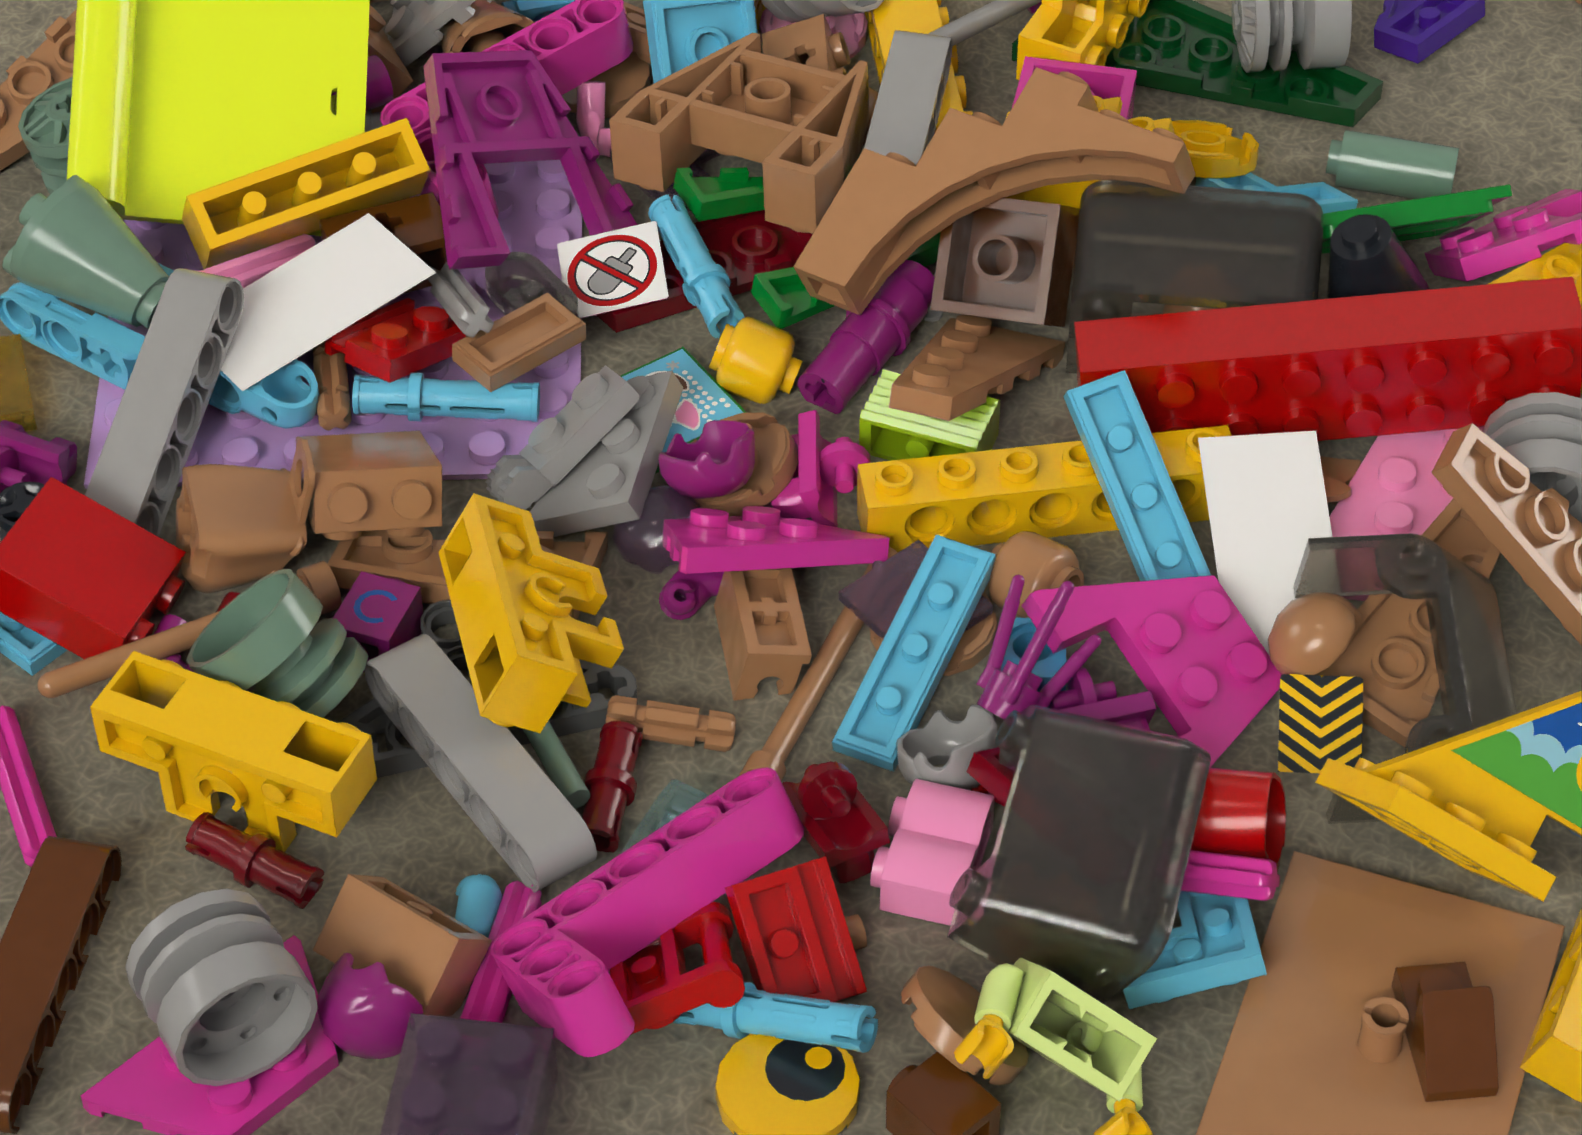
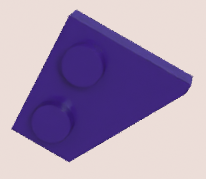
M1385 0L1383 3V13L1378 16L1374 27V48L1418 64L1484 17L1485 0Z

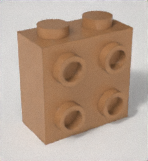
M420 431L296 437V446L299 438H306L308 440L315 468V486L307 514V519L315 534L323 533L325 538L331 540H352L359 538L361 531L386 530L388 534L393 536L410 537L424 533V527L442 526V465ZM302 465V471H301V489H302V491H303V485H304V469H303V465Z

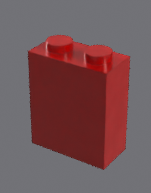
M50 477L0 542V612L79 657L86 659L151 636L155 624L149 621L156 610L165 615L168 614L183 590L185 581L178 578L177 575L186 552L57 479Z

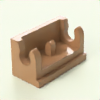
M792 568L724 572L714 609L733 700L754 698L758 692V683L767 677L780 678L776 681L778 695L792 693L802 664H809L812 657Z

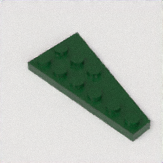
M1149 0L1141 18L1134 17L1129 24L1122 46L1119 49L1113 47L1105 63L1107 67L1137 70L1136 85L1348 127H1354L1381 99L1383 87L1382 80L1346 65L1340 68L1304 70L1299 64L1294 45H1292L1291 56L1286 69L1273 71L1267 59L1264 70L1246 73L1241 66L1237 42L1233 33L1232 17L1193 0ZM1018 38L1012 43V61H1017Z

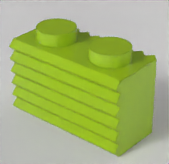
M883 369L881 378L878 377L877 385H874L869 400L866 401L864 409L861 410L859 445L865 447L870 456L892 461L991 450L999 435L1001 400L987 396L986 403L950 421L889 408L892 384L901 374Z

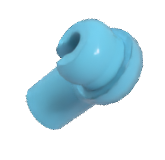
M473 874L466 876L460 881L456 889V895L459 897L455 919L488 938L502 899L501 889L496 881L488 875Z

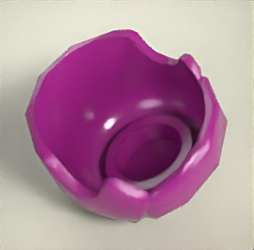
M713 420L704 425L699 440L694 443H686L682 435L676 433L667 451L659 453V471L671 488L681 495L691 498L713 499L734 493L746 485L753 473L755 464L754 430L750 424L736 420Z
M344 953L332 966L317 999V1010L324 1034L349 1055L365 1059L389 1058L409 1049L419 1039L425 1026L423 1005L408 990L389 982L385 967L381 962H375L364 969H353L354 958L352 954Z

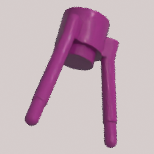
M1022 575L1013 576L987 665L976 683L984 688L976 704L1021 729H1024L1031 715L1036 716L1046 712L1052 699L1101 644L1102 639L1099 635H1091L1039 692L1037 691L1043 679L1031 673L1074 591V585L1071 581H1064L1061 584L1018 665L1007 660L1001 671L1025 583Z

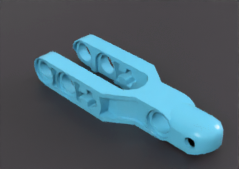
M158 263L168 276L174 271ZM21 282L14 283L8 291L0 295V319L13 334L124 390L126 389L144 342V335L96 312L91 316L61 301L59 297L44 293ZM297 359L244 391L220 371L208 404L231 414L239 413L242 410L273 426L285 429L301 427L311 421L317 413L318 382L313 371L305 363ZM301 376L308 381L309 386L303 382Z

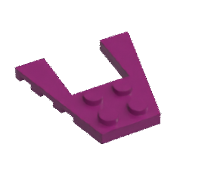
M532 50L433 53L423 68L449 270L501 266L510 255L509 248L476 164L560 160L590 236L638 225L629 212L634 204L620 183L611 185L595 161L600 153L589 136L579 137L566 115L571 109Z

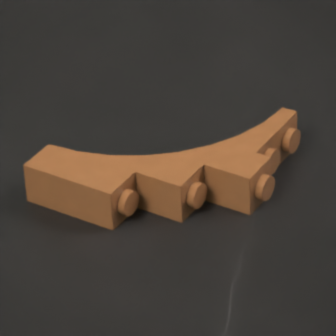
M1036 67L1003 125L993 117L982 112H974L972 115L949 108L916 165L898 153L889 152L884 156L864 148L795 263L794 269L810 296L861 315L885 280L920 245L959 218L1001 198L1047 185L1090 180L1143 183L1185 194L1195 176V171L1185 143L1174 133L1162 128H1155L1153 131L1130 124L1123 116L1111 110L1103 109L1099 112L1090 87L1082 78L1070 72L1062 71L1059 74H1055Z

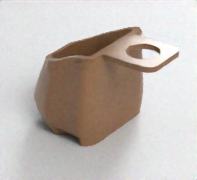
M306 438L298 439L291 471L285 468L277 470L222 464H202L183 467L182 490L176 504V546L186 552L181 564V571L194 590L202 593H213L256 582L271 573L283 569L293 557L297 556L305 548L307 543L305 522L315 486V468ZM302 465H303V469H304V485H303V491H302V489H301V471H302Z

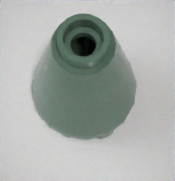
M73 175L48 197L42 193L32 196L20 212L19 222L24 227L16 244L8 251L3 260V270L21 283L132 326L138 327L143 325L149 329L169 276L98 189L78 175Z

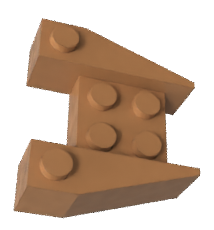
M751 33L640 90L609 120L614 179L639 185L643 189L664 192L674 182L676 169L688 168L707 148L715 150L722 155L762 163L765 221L789 227L797 232L813 234L860 154L869 123L868 62L860 60L846 75L762 54L760 34Z

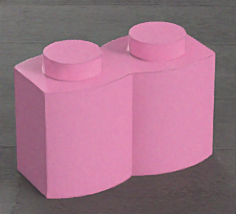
M915 779L907 798L897 796L892 807L888 827L889 836H892L893 840L890 848L882 846L877 849L871 871L870 885L880 888V910L960 928L993 829L995 797L985 793Z

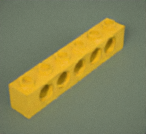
M1228 425L1152 433L1188 521L1209 520L1198 438L1231 436ZM1082 440L858 464L857 516L861 532L889 537V547L895 549L898 554L928 551L936 534L969 546L1003 543L1021 531L1035 532L1049 538L1119 530Z

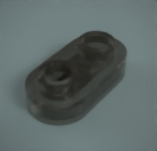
M510 252V255L501 266L485 268L487 296L505 315L549 293L579 318L578 299L575 293L537 257L525 252Z

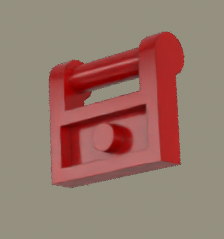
M711 902L678 923L676 927L660 935L658 939L610 969V976L635 1022L634 1031L631 1035L646 1028L659 1029L674 1022L680 1014L708 1003L714 1007L727 1008L738 1003L743 997L745 985L742 971L737 964L733 963L729 944L734 928L730 911L725 905L719 902ZM698 943L702 947L704 965L687 972L683 949Z

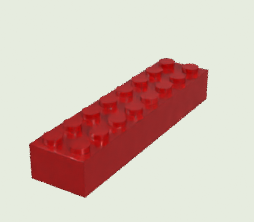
M1573 277L1074 322L1078 387L1125 370L1151 433L1228 425L1231 436L1316 431L1317 440L1324 441L1460 429L1471 423L1477 427L1485 426L1490 414L1504 403L1530 393L1559 392L1581 398L1582 308Z

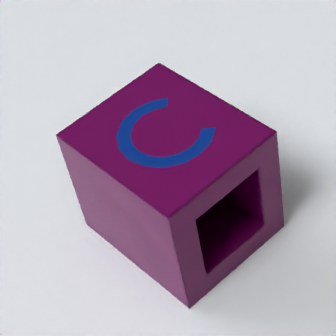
M361 571L333 619L337 618L347 632L346 637H354L368 654L367 661L421 634L420 618L423 614L421 587L407 584L399 579L385 578Z

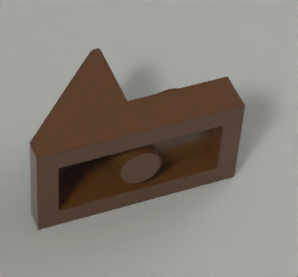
M1465 962L1396 967L1392 988L1396 1000L1401 1002L1409 1013L1405 1033L1425 1102L1496 1096L1499 1084L1494 999L1491 988L1489 986L1473 987Z

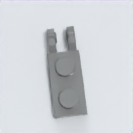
M606 365L598 373L585 377L574 389L572 400L555 417L542 421L532 431L528 444L520 451V455H503L496 463V468L490 469L491 472L487 474L488 478L485 481L487 484L486 489L490 492L489 494L493 498L496 497L500 502L524 510L529 507L532 508L531 504L533 502L537 503L552 486L555 487L640 400L638 392Z

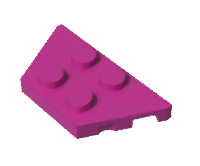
M746 506L743 507L742 516L729 517V513L726 511L696 508L691 509L690 518L664 519L662 545L666 551L670 552V557L673 561H679L678 569L680 572L693 574L887 563L890 538L883 535L822 525L811 520L780 517L781 511L775 508Z
M293 935L283 943L284 948L297 960L313 986L317 1000L318 993L301 940ZM317 1010L311 1029L290 1054L270 1069L245 1081L221 1086L193 1083L178 1070L159 1036L81 1095L83 1108L91 1115L102 1118L105 1113L141 1122L143 1129L165 1135H250L339 1066L334 1042L324 1034Z

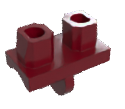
M830 761L810 765L805 770L804 777L799 783L783 782L785 791L804 827V837L820 858L826 856L830 871L839 883H848L870 874L875 858L873 850L890 843L889 833L885 823L857 789V781L852 772L842 763Z

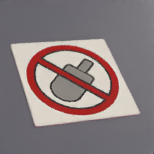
M656 221L557 244L565 306L578 318L663 300L669 297Z

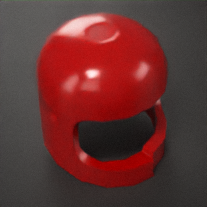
M1209 768L1191 773L1182 781L1173 803L1172 829L1178 849L1270 859L1276 863L1278 872L1282 850L1285 846L1287 819L1286 796L1282 781L1275 772Z

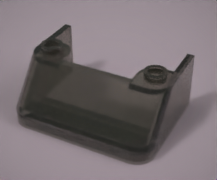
M1102 180L1091 184L1083 191L1079 205L1066 373H1077L1074 322L1131 317L1133 302L1221 309L1318 300L1324 215L1321 206L1314 199L1295 193L1189 186L1185 194L1131 181Z
M1418 534L1308 538L1293 586L1295 598L1312 592H1328L1340 596L1395 594L1406 599H1425L1444 715L1430 716L1415 724L1407 738L1405 754L1517 714L1497 594L1493 584L1485 575L1432 540ZM1334 793L1326 812L1328 824L1380 821Z

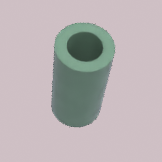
M1345 130L1343 141L1333 139L1331 141L1326 173L1336 175V187L1411 199L1451 194L1459 148Z

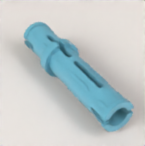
M669 194L657 198L649 207V218L651 222H657L658 232L683 278L682 289L688 302L693 306H697L704 318L709 333L714 338L719 339L726 324L735 327L745 316L729 291L731 282L728 274L722 266L713 261L706 244L688 214L682 198L678 195H673L671 202Z
M411 372L409 378L402 377L391 383L376 376L355 375L352 392L353 414L408 415L409 421H422L423 416H449L455 418L516 419L538 422L540 383H507L490 392L475 380L424 378V373Z
M745 981L744 995L735 1005L727 1008H718L706 1003L680 1014L673 1022L721 1029L727 1037L742 1039L749 1034H759L791 1041L835 1046L862 1053L868 1052L872 1048L878 1030V1019L873 1018L876 1010L872 1006L843 1004L790 994L770 993L757 990L752 982Z

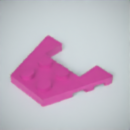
M1564 189L1528 206H1520L1501 212L1493 217V222L1476 230L1473 227H1466L1441 236L1439 238L1441 246L1424 253L1429 268L1436 276L1468 282L1542 257V251L1562 243L1582 244V190Z
M1214 575L1074 587V591L1048 639L1047 645L1054 654L1089 638L1093 634L1106 630L1146 689L1151 691L1154 701L1179 737L1140 755L1130 766V770L1152 803L1165 815L1173 810L1175 796L1182 781L1193 772L1209 769L1280 689V677L1282 674L1276 669L1270 660L1269 654ZM1059 588L1034 591L1030 593L1022 604L1023 609L1036 628L1039 626Z

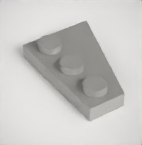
M672 370L650 376H636L627 380L640 395L638 397L640 400L555 487L552 486L534 505L530 512L536 531H554V537L639 520L641 518L659 463L658 456L663 451L684 388Z

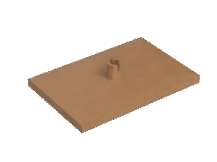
M1294 851L1261 945L1267 975L1249 980L1196 1135H1508L1526 1072L1520 1068L1546 999L1565 926ZM1465 962L1472 986H1489L1493 994L1498 1092L1496 1096L1425 1102L1405 1033L1409 1013L1406 1007L1396 1000L1392 988L1395 968Z

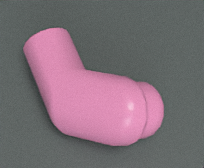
M587 81L577 87L576 119L581 136H589L600 155L612 157L610 128H604L605 82Z

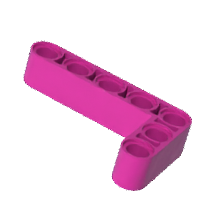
M575 0L481 52L532 50L560 94L563 95L623 62L633 51V40L623 0ZM423 83L385 105L381 111L380 121L382 126L404 118L408 119L430 168L429 175L420 194L433 192L440 206L426 85ZM476 164L498 219L499 210L488 172L484 164Z
M766 767L754 769L736 777L501 933L491 944L490 952L522 1012L576 1054L583 1057H595L607 1053L627 1040L634 1031L635 1022L608 973L610 969L621 961L624 962L658 939L660 935L676 927L678 923L725 894L724 887L743 882L789 851L804 836V827L778 774L774 769Z

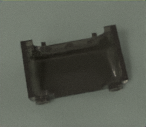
M1030 705L1021 713L1013 710L1005 718L997 732L995 746L1000 748L999 762L1011 771H1015L991 858L980 866L977 871L971 868L967 869L960 876L951 892L949 905L955 908L947 937L996 965L1005 963L1014 965L1020 957L1051 970L1099 1002L1105 1004L1144 974L1156 962L1169 940L1210 768L1211 756L1207 750L1186 738Z

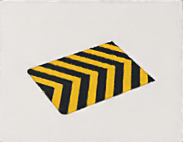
M1281 675L1278 772L1320 774L1328 758L1355 767L1359 757L1362 758L1363 679L1361 677Z

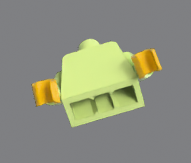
M1020 957L1014 965L1005 963L993 968L986 976L982 985L974 1016L976 1025L954 1051L957 1062L963 1064L971 1054L974 1055L984 1066L983 1078L989 1079L1013 1051L1014 1042L1012 1038H1014L1042 1057L1106 1094L1107 1109L1115 1113V1115L1096 1129L1094 1135H1153L1149 1125L1138 1112L1143 1107L1142 1064L1157 1038L1056 973Z

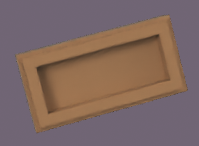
M546 293L494 321L489 333L479 330L474 338L466 336L452 344V359L488 391L492 392L586 340V323L549 293Z

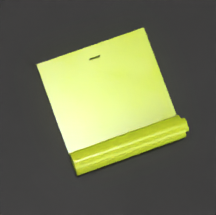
M77 0L67 180L73 175H78L98 189L121 219L184 225L182 215L188 195L365 133L370 0ZM321 230L307 235L321 236Z

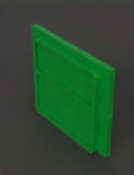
M1511 185L1305 216L1254 243V246L1258 253L1279 250L1281 261L1330 253V241L1335 228L1351 217L1366 214L1375 215L1387 221L1400 242L1444 235L1493 213L1494 204L1512 196Z

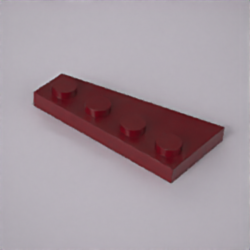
M765 210L694 223L713 261L722 266L728 274L731 282L729 291L732 296L752 290L755 274L794 267L813 235L811 233L797 232L789 227L765 221ZM663 240L660 241L669 297L596 315L616 333L697 307L688 302L682 289L683 278L671 259Z

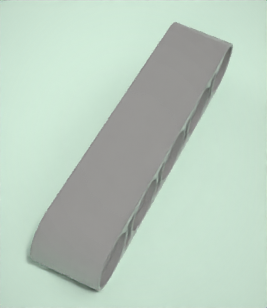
M895 30L868 130L865 149L884 156L889 152L898 153L911 160L915 165L918 163L935 134L950 70L952 37Z
M184 268L175 269L170 274L85 493V496L158 537L181 478L182 469L187 462L242 314L244 293L239 280Z
M423 633L366 662L364 670L365 679L376 702L527 888H530L535 893L596 860L597 850L594 839L580 814L507 727L497 725L488 718L480 716L472 685L429 635Z

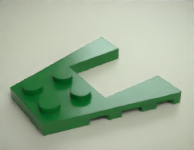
M747 167L721 168L719 177H692L693 172L691 168L676 169L673 188L698 222L765 210L763 177H749ZM941 232L920 245L906 260L915 261L924 267L937 262ZM794 267L754 275L751 294L773 324L779 329L788 327L835 306L810 296Z

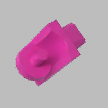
M812 410L798 414V433L791 435L798 446V465L793 477H799L791 479L790 483L771 503L773 508L781 511L780 517L795 519L812 518L818 524L838 527L837 491L849 493L857 486L858 464L871 463L870 453L865 447L854 443L849 437L837 438L835 443L823 439L820 435V417L817 411Z

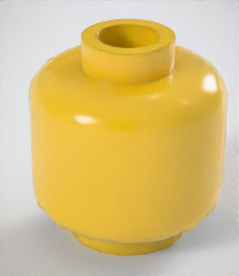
M745 317L735 327L726 324L709 369L717 371L716 381L728 393L759 404H767L775 398L778 390L790 394L803 361L792 357L795 348V339L792 334L755 318Z

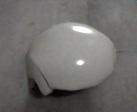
M971 705L964 720L953 721L946 717L942 710L935 711L924 728L906 732L896 742L898 767L905 780L913 784L915 779L966 790L979 786L980 783L966 771L974 752L998 747L995 714L979 705ZM938 764H946V765H944L943 767H935V766H934V765H938Z

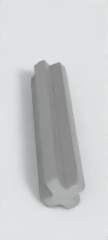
M447 262L441 270L431 267L436 273L427 278L432 284L430 292L446 310L462 333L470 338H474L479 330L489 333L494 324L487 315L490 308L459 270H449Z

